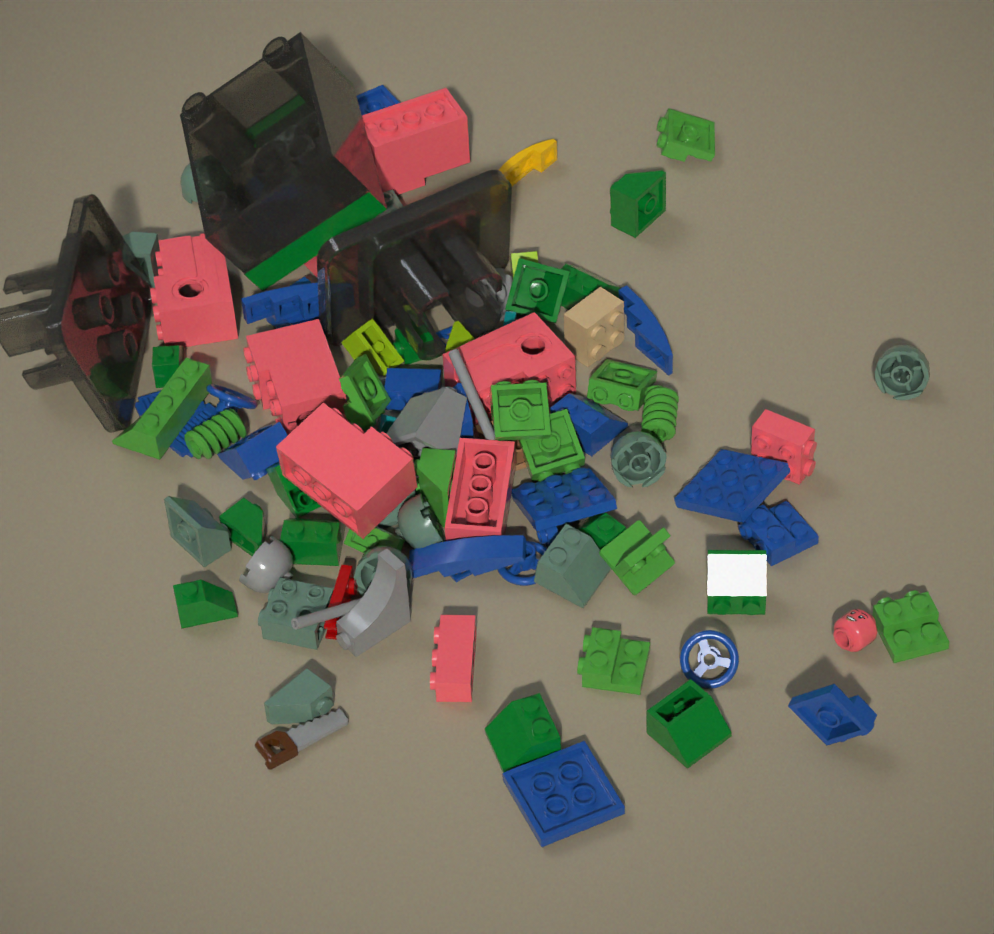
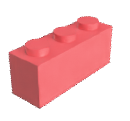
M440 615V626L434 627V644H438V649L432 650V667H436V672L430 673V690L436 691V702H472L477 637L475 615Z

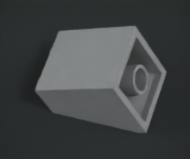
M445 386L441 387V389L425 392L420 396L410 398L386 434L392 439L393 444L400 449L402 447L407 449L412 454L414 464L416 459H420L422 448L455 450L457 456L467 397L457 393L456 389Z

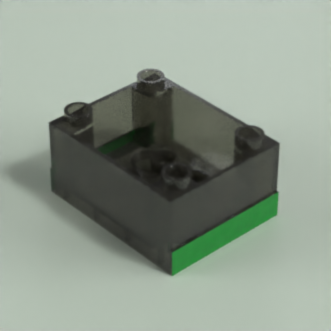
M301 32L289 40L285 37L274 38L264 48L262 58L208 96L202 92H197L191 95L183 104L180 118L205 239L238 267L262 291L387 210L353 83Z

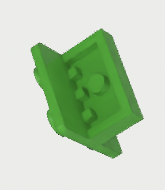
M640 520L636 521L599 551V555L633 595L640 593L675 564V561L665 550L667 547L663 544L671 535L664 527L652 535Z

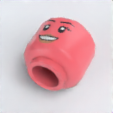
M861 609L849 611L834 624L833 635L835 642L839 647L850 652L862 650L872 643L877 636L875 619L872 615Z

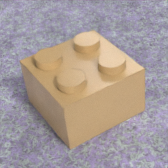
M599 287L564 313L565 346L575 355V359L586 367L601 360L606 353L619 346L624 340V301L602 287Z

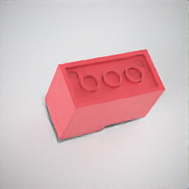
M447 88L354 118L359 172L375 195L392 189L396 195L423 187L425 186L426 177L470 163L467 115Z
M221 232L203 233L195 237L190 235L158 240L160 251L155 252L157 267L162 266L163 268L158 269L159 276L153 277L155 287L150 288L152 304H158L153 306L155 322H161V324L156 325L158 341L164 340L165 346L182 345L183 347L238 339Z
M535 312L455 348L460 352L489 420L492 419L490 388L491 385H495L498 382L508 381L512 384H523V382L528 380H537L539 383H546L549 407L555 405L568 393L576 395L575 355ZM449 352L442 354L445 386L453 388L457 383L461 382L448 355ZM468 400L473 425L476 427L479 423Z
M319 319L246 336L247 347L243 348L246 363H250V366L246 367L249 382L255 383L252 385L255 400L261 401L263 410L270 409L272 416H277L275 423L281 422L287 435L322 403L331 409H338L343 414L345 420L348 421L343 405L347 402L346 394L342 391L339 381L340 375Z
M324 403L276 446L282 475L362 539L417 488L414 458L407 449L403 447L400 449L393 444L392 439L386 433H379L373 427L364 433L357 424H350L346 421L338 409H331Z

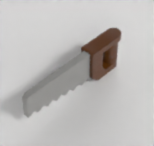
M338 708L336 712L331 711L328 716L322 715L320 719L314 718L312 722L307 721L305 725L299 724L296 729L290 728L288 732L275 731L255 743V748L265 759L266 767L273 769L298 756V752L346 726L349 723L348 718ZM270 747H280L282 751L275 754Z

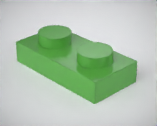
M376 526L364 539L349 529L344 544L362 553H366L368 550L378 546H390L401 551L405 539Z

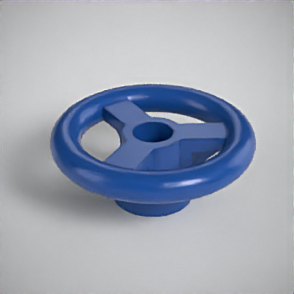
M209 384L206 387L208 393L219 398L216 410L219 412L230 408L235 412H238L240 408H257V402L242 393L215 384Z
M526 541L525 561L514 564L508 570L506 567L497 570L502 578L512 584L520 586L536 584L534 582L535 575L530 577H518L517 575L522 571L536 570L539 561L536 558V552L543 555L547 548L539 543Z
M705 630L692 635L684 643L680 653V666L683 674L688 680H693L701 688L713 689L725 685L734 677L739 665V654L734 642L725 634L714 630ZM707 639H714L724 644L729 651L730 658L721 657L719 649L709 645ZM699 643L700 650L697 655L699 665L692 671L689 665V654L693 646ZM712 654L715 660L712 663H707L704 661L705 655ZM717 666L728 668L725 674L717 679L705 680L701 678L707 669H714Z

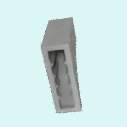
M385 549L378 554L377 569L364 596L345 616L336 621L338 633L336 639L339 645L344 650L348 649L355 657L411 622L406 567L389 549Z

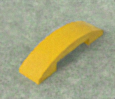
M550 139L529 146L515 154L501 166L489 187V208L491 212L494 213L510 199L509 189L529 172L535 169L542 173L557 160L556 140Z

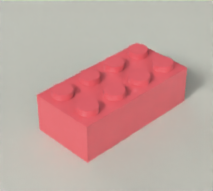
M459 438L445 522L446 541L505 535L516 466L515 442Z

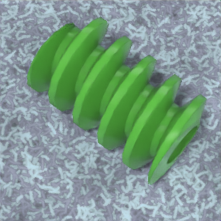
M655 385L648 387L645 391L641 432L651 434L660 443L673 438L676 434L675 427L677 424L679 396L674 390Z
M230 408L221 411L219 415H214L211 420L204 421L202 426H196L193 431L186 432L184 437L189 451L196 459H201V455L206 459L212 458L211 450L215 454H219L221 451L220 446L227 449L229 441L237 443L238 436L245 438L247 433L242 419L237 412Z

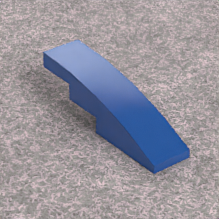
M350 281L293 285L241 298L243 315L247 324L273 316L275 321L279 322L299 314L302 315L304 320H308L354 304Z
M627 285L619 289V299L624 301L627 328L635 334V347L668 376L673 373V354L658 320L639 296Z
M524 535L472 537L412 549L409 555L412 577L417 578L437 571L443 577H447L470 570L474 576L523 562L525 561L526 538Z

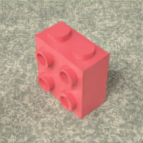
M765 409L752 426L751 455L788 463L791 472L784 479L800 485L806 476H811L815 469L816 461L813 460L817 447V442L814 441L815 429Z

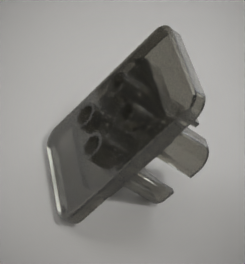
M499 170L486 171L326 241L317 254L319 321L328 343L333 346L343 345L341 343L343 340L373 318L381 330L395 325L420 359L426 361L433 360L445 353L446 346L436 334L424 312L441 304L455 322L459 321L474 339L492 332L500 321L501 306L480 280L486 279L495 292L501 291L502 277L495 268L505 269L509 262L512 185ZM429 332L434 340L423 342L420 335Z
M90 194L74 200L67 234L62 241L58 263L11 274L6 277L3 287L6 295L19 291L23 295L40 290L52 291L51 295L0 308V344L9 357L45 349L44 351L47 355L54 354L57 358L56 360L22 372V376L33 390H38L73 381L104 429L109 433L125 430L131 424L152 310L150 293L152 286L147 274L96 195Z

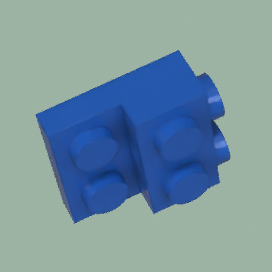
M788 501L770 509L763 504L757 507L738 526L742 538L748 540L755 550H766V561L770 566L819 543L818 534Z
M835 684L792 697L788 705L826 746L837 742H844L847 739L860 735H867L874 728V721L877 717V714L859 695L848 698Z

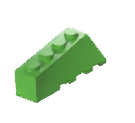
M185 358L148 409L112 440L113 444L160 460L195 413V410L209 394L206 387L212 384L210 365Z

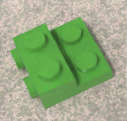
M669 108L665 116L660 117L657 131L661 133L656 146L661 148V155L683 162L688 155L697 159L712 161L715 156V122Z
M365 354L357 357L339 378L342 391L349 397L348 401L343 405L345 416L352 424H357L363 431L377 423L376 419L385 413L384 409L391 401Z
M606 359L589 378L587 398L593 399V401L599 404H613L623 410L638 411L644 404L646 389L656 382L657 371Z
M528 380L523 382V384H512L508 381H502L491 385L490 405L495 440L548 439L551 437L546 383Z
M567 409L549 414L550 438L519 440L523 451V458L532 482L537 480L539 482L544 481L549 476L563 472L569 474L573 470L585 466V456Z
M914 590L908 592L904 598L892 600L886 597L879 600L876 605H873L872 616L876 621L877 631L893 663L949 649V640L938 621L939 612L929 592L919 593V591Z
M592 627L591 635L585 634L583 640V652H586V657H579L577 674L582 675V687L641 695L650 654V642L622 639L621 631Z

